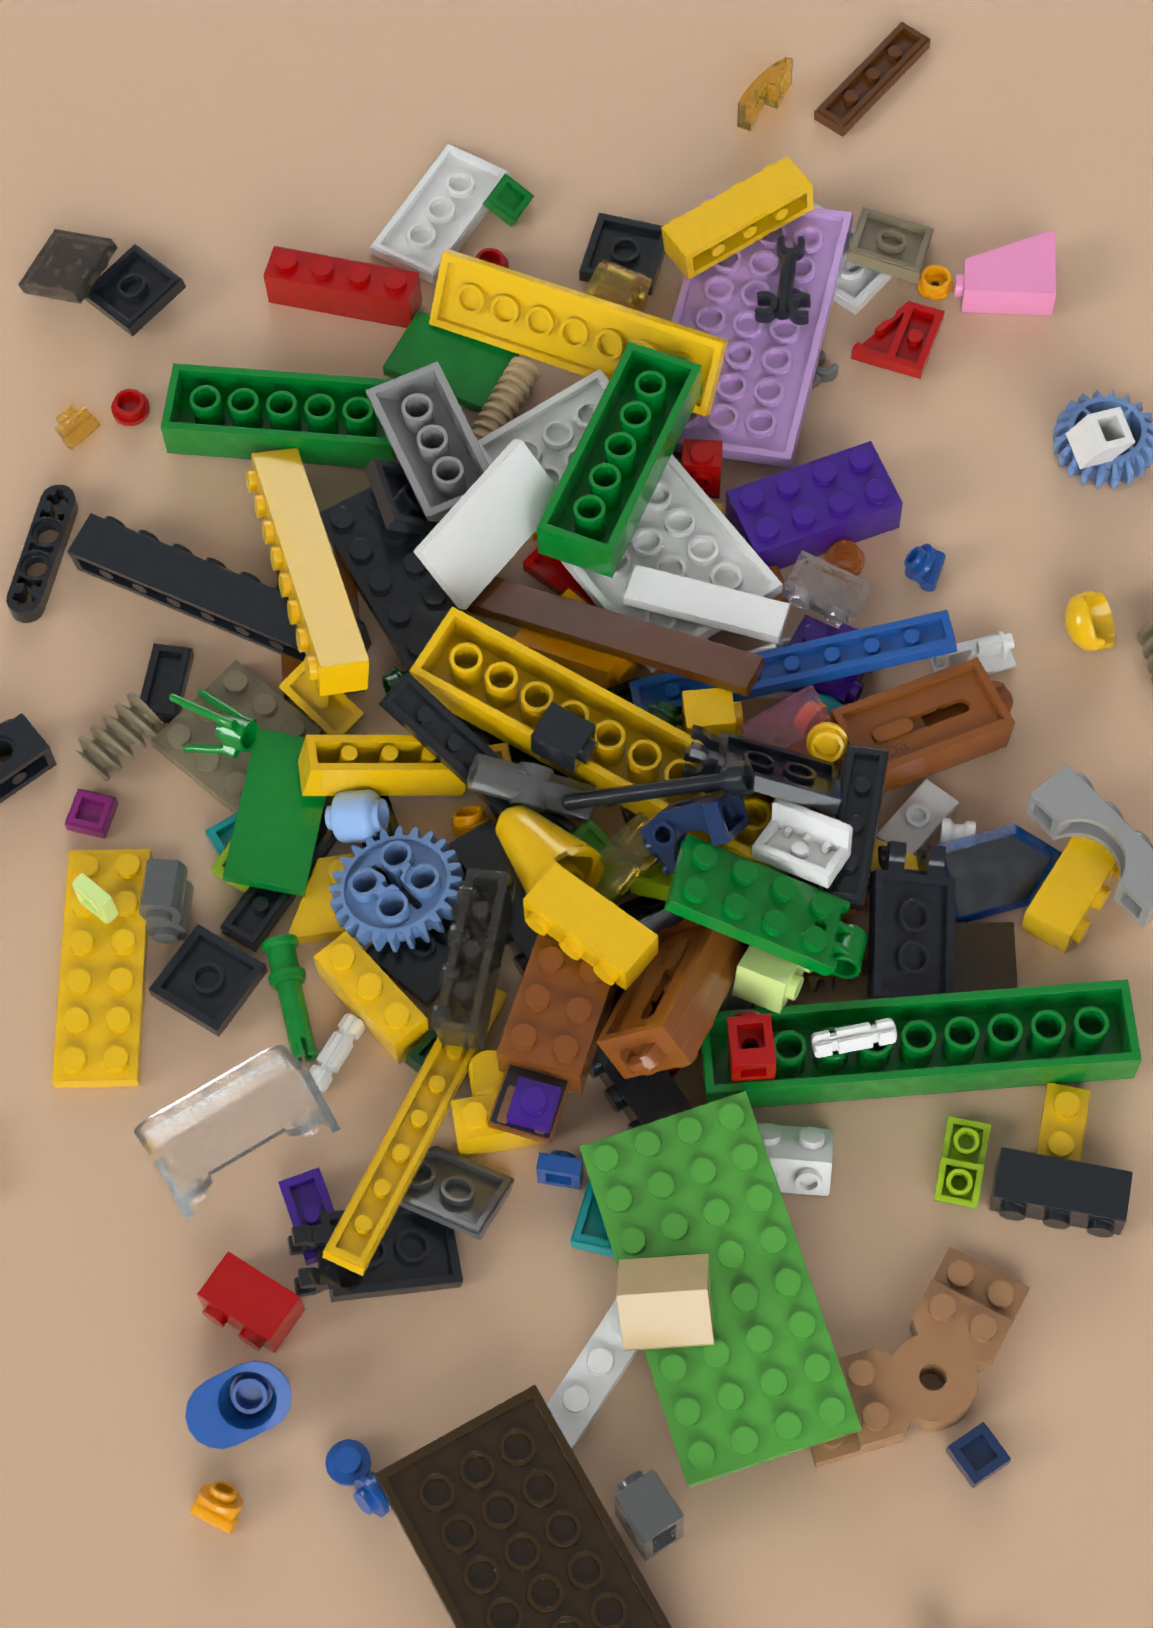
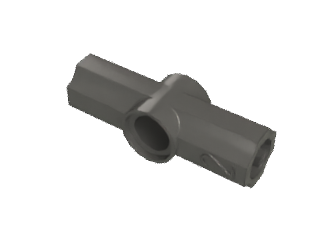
M479 753L475 755L470 766L467 778L468 790L510 801L509 804L513 807L525 805L537 813L548 811L584 822L589 820L590 814L594 807L577 810L564 809L561 804L564 795L596 790V786L555 775L554 770L549 767L529 762L515 764Z

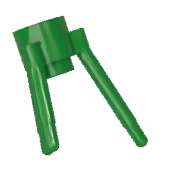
M199 689L197 694L228 716H223L176 694L169 695L170 701L218 723L216 736L223 745L185 744L183 746L185 752L225 754L237 758L240 751L249 752L255 746L259 736V726L256 723V719L243 715L204 689Z

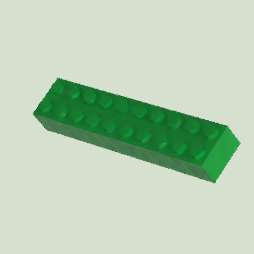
M1128 979L784 1006L780 1014L766 1008L718 1011L714 1024L700 1047L705 1104L746 1091L752 1108L1047 1085L1048 1082L1068 1084L1135 1078L1142 1060ZM742 1011H757L760 1014H771L776 1056L774 1079L731 1082L726 1034L727 1017H734ZM891 1018L894 1021L897 1039L893 1044L879 1046L877 1042L873 1043L872 1048L839 1054L838 1050L832 1051L833 1055L821 1058L815 1057L813 1053L811 1035L814 1032L829 1030L830 1033H834V1028L869 1022L871 1026L875 1025V1020ZM746 1044L742 1049L757 1047L753 1044Z

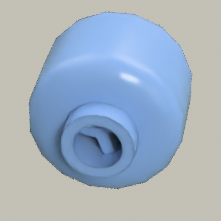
M372 789L340 791L334 796L332 804L327 806L325 810V823L327 828L333 831L336 839L342 843H366L365 838L371 837L376 841L380 837L381 829L387 830L389 825L388 804L385 799L380 798L379 794Z

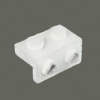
M776 798L772 804V819L752 845L751 858L828 889L851 856L853 828L838 819L830 818L805 808L800 804Z
M757 1123L780 1192L828 1196L832 1172L834 1129Z

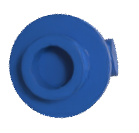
M930 544L913 548L908 553L904 562L906 577L919 583L921 589L928 592L934 591L946 555L936 550Z

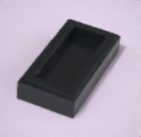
M154 643L140 699L163 723H170L181 712L182 706L170 701L169 695L176 694L184 698L194 652L192 648Z

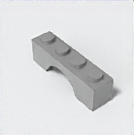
M1065 765L1030 793L1026 813L1053 840L1065 837H1084L1103 845L1115 858L1120 873V880L1113 899L1144 928L1153 921V845L1144 833L1138 830L1135 831L1123 819L1122 813L1113 803L1105 802L1094 791L1092 783L1085 775L1076 773L1068 765Z

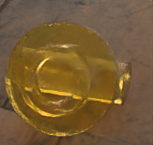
M71 404L55 417L59 424L54 430L61 436L64 444L73 450L101 425L84 405L77 409Z

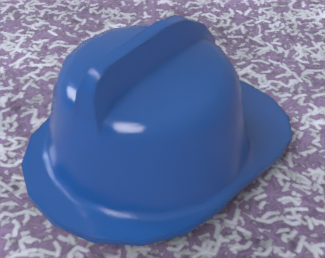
M254 1360L236 1365L206 1380L193 1391L187 1401L185 1413L188 1430L198 1442L209 1448L225 1449L239 1445L283 1421L291 1406L292 1392L290 1383L280 1369L268 1362Z

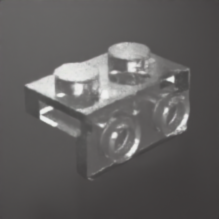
M802 550L786 579L781 596L787 598L797 608L811 609L823 615L828 622L836 626H840L843 622L854 627L874 583Z

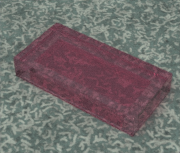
M808 685L739 725V728L745 738L786 749L805 738L815 725L822 722H832V719L813 685Z

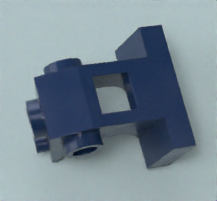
M719 790L718 792L670 803L639 831L644 837L643 842L647 850L654 857H660L665 864L661 867L665 875L672 873L673 875L681 843L688 832L697 830L706 832L710 835L712 845L717 846L729 843L750 824V820L742 795L732 796L730 793H724L723 790Z

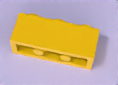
M1072 837L1025 911L1021 929L1063 953L1067 951L1072 941L1080 943L1091 925V921L1086 918L1093 908L1100 911L1111 892L1107 884L1112 876L1120 878L1119 868L1113 855L1103 845L1094 840L1084 837Z
M556 862L523 898L524 916L528 926L542 936H545L546 933L559 942L563 952L572 959L579 960L582 958L593 966L594 973L609 985L616 983L624 990H627L658 954L657 934Z
M347 931L313 956L319 978L353 1015L364 1022L365 1028L398 1064L406 1058V1054L430 1031L427 1017Z

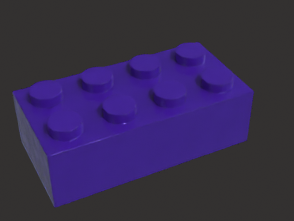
M869 441L726 490L725 516L769 569L774 572L899 528L903 502L873 443Z

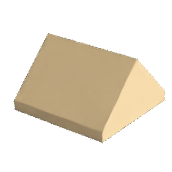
M709 1254L619 1260L616 1297L624 1351L714 1345Z

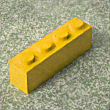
M788 156L776 163H771L757 174L744 181L735 183L725 192L712 199L705 200L695 209L682 216L673 218L668 224L661 227L664 251L689 280L813 210V184Z
M306 735L298 759L302 796H335L340 791L372 789L379 796H463L467 786L412 735Z

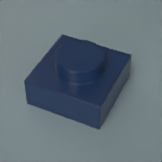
M984 1421L946 1448V1453L972 1488L978 1486L1011 1461L1010 1456Z

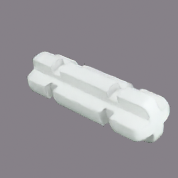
M347 1013L343 1016L337 1026L339 1027L338 1032H333L316 1059L318 1064H313L305 1077L307 1084L320 1092L327 1090L333 1080L331 1077L332 1073L337 1074L354 1047L352 1044L353 1040L357 1041L365 1030L364 1022L353 1014Z
M885 1018L875 1020V1025L871 1026L869 1022L834 1028V1033H830L829 1030L814 1032L811 1035V1046L815 1057L821 1058L833 1055L832 1051L838 1050L839 1054L872 1048L873 1043L877 1042L879 1046L893 1044L897 1039V1030L893 1019Z

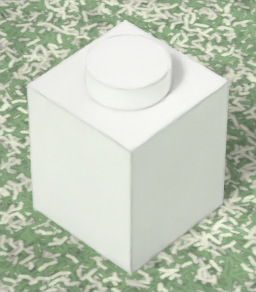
M1121 407L1088 414L1065 433L1080 469L1113 461L1135 443Z

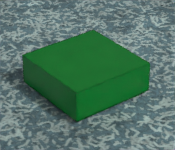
M505 173L482 205L512 227L534 195Z

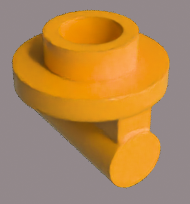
M214 1481L200 1488L198 1497L191 1507L190 1514L231 1534L237 1526L238 1515L243 1506V1499L232 1484L224 1481Z

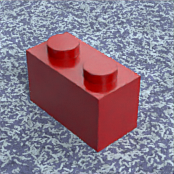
M229 1251L197 1293L204 1307L202 1314L222 1328L228 1323L240 1331L238 1337L257 1351H260L264 1346L275 1353L305 1311L302 1300L298 1295Z

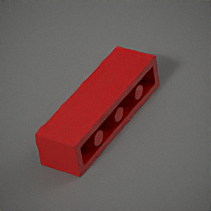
M279 246L273 247L263 275L269 303L402 328L409 326L422 301L419 272Z

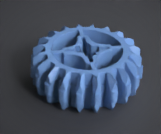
M1097 389L1091 399L1082 393L1078 398V402L1070 401L1065 411H1061L1057 417L1052 437L1054 438V454L1059 455V467H1068L1069 478L1079 474L1082 486L1089 480L1094 481L1097 490L1103 483H1108L1114 490L1118 486L1119 481L1129 486L1133 482L1134 477L1141 479L1146 472V468H1150V465L1153 464L1152 412H1142V402L1132 405L1129 394L1120 399L1116 398L1114 390L1108 396H1102ZM1121 407L1135 440V447L1130 446L1113 461L1080 469L1065 433L1088 414Z

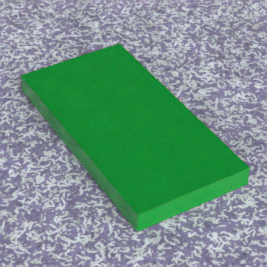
M259 728L258 740L252 748L223 872V881L305 897L326 796H302L298 759L305 737Z

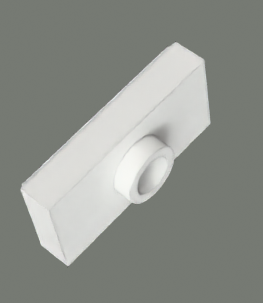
M925 779L877 833L876 839L885 843L889 841L907 842L906 852L916 856L917 851L921 850L940 829L942 818L949 819L958 809L959 802L931 781Z

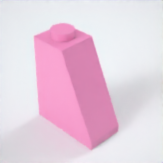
M1047 231L966 258L964 260L963 274L955 275L954 297H961V312L1052 316L1056 297V231Z

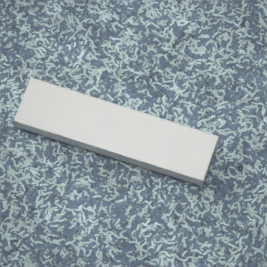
M637 564L634 565L623 596V605L779 644L790 610V604Z

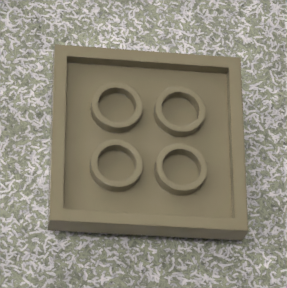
M237 660L205 689V691L213 694L243 715L256 719V723L261 729L306 737V735H323L320 727ZM199 695L193 700V702L214 712L228 716ZM185 708L158 733L157 737L151 740L153 747L230 812L235 814L238 812L252 750L249 752L240 751L237 758L225 754L185 752L183 750L185 744L223 745L216 736L218 723Z

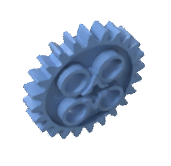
M398 826L395 835L389 837L386 830L381 829L380 840L374 841L371 837L365 838L367 845L365 848L362 849L355 845L351 846L354 853L353 859L347 857L340 858L344 870H337L332 873L336 884L329 886V891L333 897L330 905L339 926L344 927L345 931L352 938L357 936L360 945L363 947L372 940L376 951L380 952L385 943L389 942L393 952H397L400 942L406 941L409 948L414 949L415 938L419 936L429 943L431 940L428 931L435 929L443 933L445 930L441 920L443 918L455 920L456 916L452 907L463 905L459 893L466 891V886L462 879L465 874L454 849H449L445 839L437 842L432 831H429L422 838L418 827H414L409 835H405L402 827ZM379 868L383 871L392 885L389 886L385 876L374 869ZM406 891V892H407V895H408V897H409V899H410V901L413 902V903H415L417 906H419V907H421V908H420V909H416L415 907H413V906L409 903L408 899H407L406 896L403 894V892Z

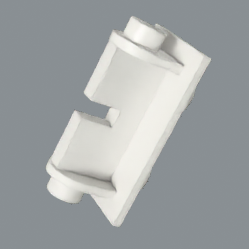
M1002 631L958 643L957 652L929 658L934 673L978 657L987 674L1016 668L1017 666L1010 650L1015 647L1013 636L1011 633L1004 634Z

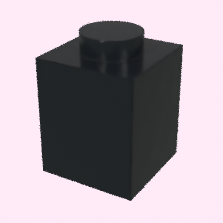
M551 702L531 734V752L575 774L581 763L589 764L598 748L599 743L595 741L596 725Z

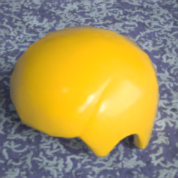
M1090 590L1071 597L1066 606L1064 623L1065 630L1073 643L1084 651H1098L1113 647L1116 641L1115 625L1106 596L1102 592L1095 593L1094 590Z

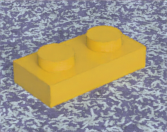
M305 659L278 686L327 735H346L365 716L344 693L319 696L315 681H308Z
M1047 1083L1036 1154L1080 1162L1091 1090Z

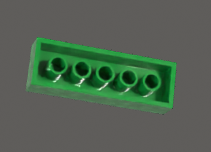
M628 342L536 527L538 552L540 554L613 578L702 393V365Z
M173 363L160 427L167 453L251 459L252 453L298 448L303 464L365 468L372 458L395 463L397 461L393 448L366 394V390L392 379Z

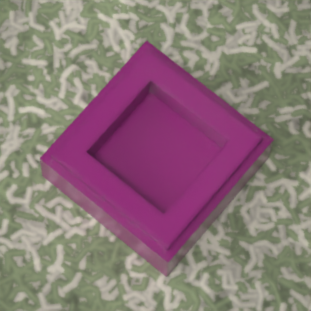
M78 789L65 821L66 829L106 839L119 804L117 798Z

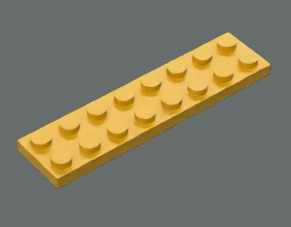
M450 249L442 252L429 320L430 325L585 377L600 369L609 381L628 342H632L702 365V393L692 412L705 417L710 414L728 340Z

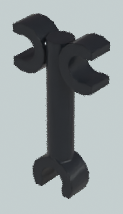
M784 235L778 237L777 254L782 262L777 297L769 291L757 292L758 305L769 306L764 309L755 308V320L757 322L769 323L776 318L779 320H787L789 318L797 325L809 324V311L798 310V308H811V295L808 293H797L792 296L796 263L804 257L806 252L804 236H799L798 244L793 248L785 246Z

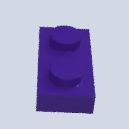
M319 1167L278 1182L293 1226L318 1225L317 1218L320 1212L335 1211ZM316 1249L303 1254L307 1266L318 1262Z

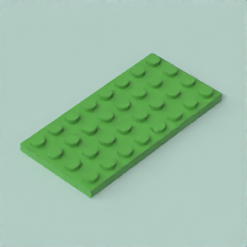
M746 1091L579 1146L617 1267L619 1260L709 1254L714 1345L644 1350L688 1488L862 1431Z

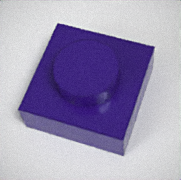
M519 1077L506 1116L507 1123L550 1133L562 1095L561 1087Z

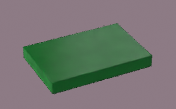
M418 310L383 365L384 375L395 379L438 361L459 405L477 413L482 412L483 405L487 403L488 397L493 393L492 390L498 384L500 377L503 376V372L509 366L510 360L513 357H519V354L430 325V315Z

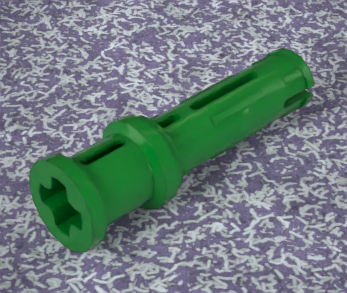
M281 934L268 938L261 944L262 952L268 955L271 969L268 980L270 986L278 991L292 1062L302 1063L301 1056L304 1055L306 1062H310L319 1055L316 1050L302 988L306 973L305 969L299 966L296 952L299 942L296 935Z

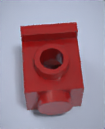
M684 439L682 453L683 468L709 498L720 499L723 441Z
M742 1011L734 1017H727L726 1034L731 1082L774 1079L776 1056L771 1014H760L757 1011ZM746 1044H753L757 1047L742 1049Z

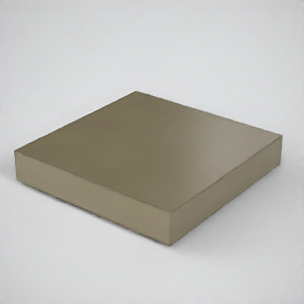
M863 207L845 262L917 284L934 229Z

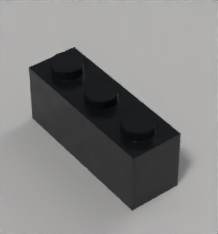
M1001 1147L996 1164L989 1210L999 1212L1001 1217L1008 1220L1020 1221L1024 1220L1025 1217L1042 1220L1044 1225L1055 1229H1066L1069 1226L1087 1229V1233L1097 1237L1106 1238L1112 1237L1113 1234L1120 1235L1127 1219L1133 1172Z

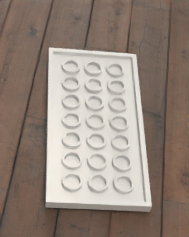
M598 369L478 440L489 466L513 439L523 440L557 486L609 383V379ZM671 455L613 578L561 561L597 607L703 639H708L721 630L623 605V596L635 564L770 599L782 593L783 586L775 574L673 455ZM646 666L651 673H653V672H655L656 670H658V669H655V668Z

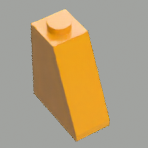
M567 589L560 595L585 603L570 589ZM524 628L512 637L517 642L604 689L628 681L637 669V663Z

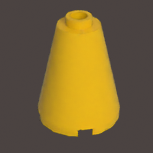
M525 805L509 807L500 814L495 832L526 894L530 892L555 862L595 890L604 873V866L600 862L602 856L594 847Z

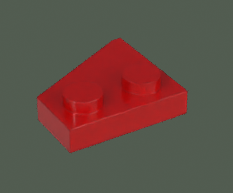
M912 301L906 302L896 311L892 318L886 319L879 324L869 339L862 344L857 342L853 346L851 359L921 379L942 326L945 311Z

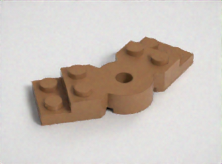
M949 1247L912 1316L909 1328L913 1337L903 1342L892 1356L875 1347L838 1358L862 1431L811 1447L810 1451L816 1468L903 1441L910 1424L919 1426L920 1429L926 1431H939L950 1428L960 1422L969 1412L978 1389V1372L991 1368L1030 1287ZM924 1374H935L942 1380L943 1387L939 1390H928L921 1384L920 1377Z

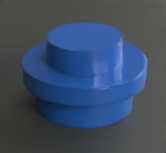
M346 1439L339 1441L327 1453L325 1461L326 1470L330 1478L337 1484L353 1486L354 1481L359 1476L367 1477L371 1468L369 1451L362 1443L356 1440Z
M372 1472L367 1477L359 1476L354 1481L356 1492L353 1493L357 1505L367 1515L374 1513L379 1517L385 1516L390 1510L389 1503L374 1477L375 1473Z

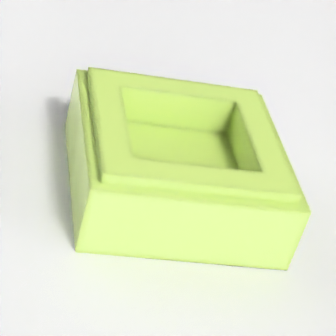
M83 872L72 882V887L78 901L102 922L109 924L119 915L112 897Z

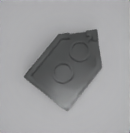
M437 1145L431 1146L400 1206L477 1240H481L509 1196L515 1179Z

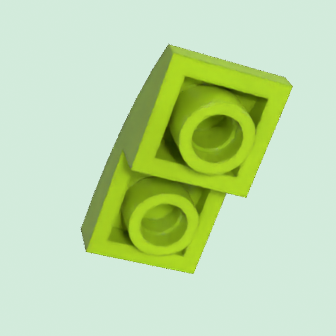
M948 1116L933 1201L977 1209L991 1124Z

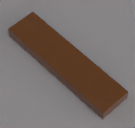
M901 22L814 111V120L843 137L930 48L931 39Z

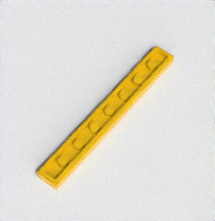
M472 976L469 977L328 1241L322 1258L361 1276L364 1275L451 1108L450 1100H455L468 1075L471 1059L480 1052L507 1000V992Z

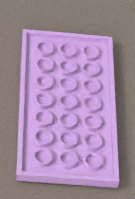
M707 194L705 200L712 199L718 195ZM814 207L813 210L688 280L684 275L671 322L726 339L728 343L712 410L706 417L691 413L674 451L683 452L684 439L722 440V458L792 468L853 224V212ZM780 235H784L785 246L788 248H793L798 244L799 236H804L806 252L804 257L796 263L792 296L797 293H808L811 295V308H798V310L809 311V324L797 325L789 318L787 320L776 318L769 323H759L755 320V308L764 309L769 307L758 305L757 292L769 291L777 297L782 262L777 254V239Z

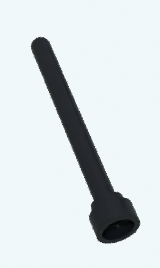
M743 760L729 762L727 767L721 768L720 773L570 793L563 796L561 804L566 810H577L715 790H723L724 793H730L732 796L749 795L754 791L755 778L750 762Z

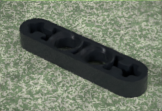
M53 485L48 487L41 495L7 593L6 602L12 617L16 621L22 623L34 622L45 611L78 513V503L74 492L68 486ZM60 500H65L66 504H61L58 508V519H56L53 505H58ZM54 530L59 533L57 539L52 543L44 544L38 541L40 534L44 531ZM32 564H46L48 567L44 574L38 577H32L27 574V570ZM27 587L31 588L30 596L33 603H27L25 608H20L19 603H25L29 594Z

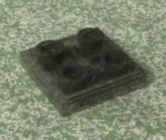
M54 229L18 285L25 294L81 304L89 295L90 289L102 271L108 266L109 260L118 247L111 238Z

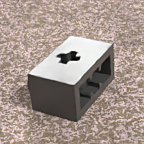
M654 1469L644 1475L641 1471L634 1472L618 1484L617 1487L620 1491L614 1494L615 1515L645 1561L684 1537V1515Z

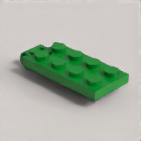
M687 834L681 843L664 910L823 976L833 974L839 978L851 979L857 977L861 971L868 937L862 928L840 921L842 914L849 910V901Z

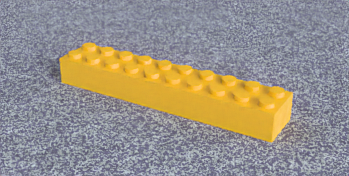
M453 606L409 670L410 674L453 714L500 740L508 742L511 746L571 779L596 786V790L682 778L684 764L698 766L702 763H691L683 760L686 746L690 747L692 741L703 745L702 742L691 739V735ZM551 702L596 725L595 741L599 743L598 748L589 764L581 763L575 774L531 752V734ZM719 790L620 803L619 805L650 821L670 803L718 792ZM753 791L752 794L742 795L750 824L729 843L717 845V847L748 860L763 863L751 858L752 845L772 819V804L776 798ZM697 830L687 833L712 844L710 835L706 832Z

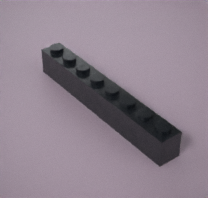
M90 513L68 550L76 568L82 572L279 654L284 653L302 662L305 659L306 652L300 653L297 647V624L291 625L287 613V601L289 599L288 597L282 598L278 585L272 588L261 583L256 576L248 572L242 571L238 574L228 570L223 563L214 558L207 557L204 560L194 556L189 549L180 544L174 543L170 546L160 542L155 535L146 530L136 532L126 528L121 521L112 516H106L104 519ZM355 617L367 652L372 642L364 622Z

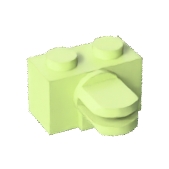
M750 945L737 965L732 995L754 1003L753 1008H766L780 1014L789 999L795 1001L804 981L803 973H811L812 971Z

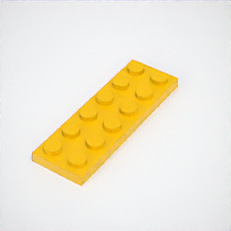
M151 849L68 850L52 1083L55 1088L140 1086L148 933L145 929L146 920L139 914V904L146 861L149 858L153 859ZM82 872L112 897L119 915L109 924L102 922L78 901L72 887V882Z

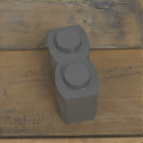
M149 858L145 866L139 914L146 920L145 929L155 941L165 944L185 940L188 933L194 887L187 880V867L179 860Z

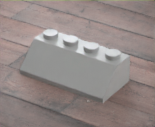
M437 361L366 390L368 399L427 521L440 522L489 467L485 455Z

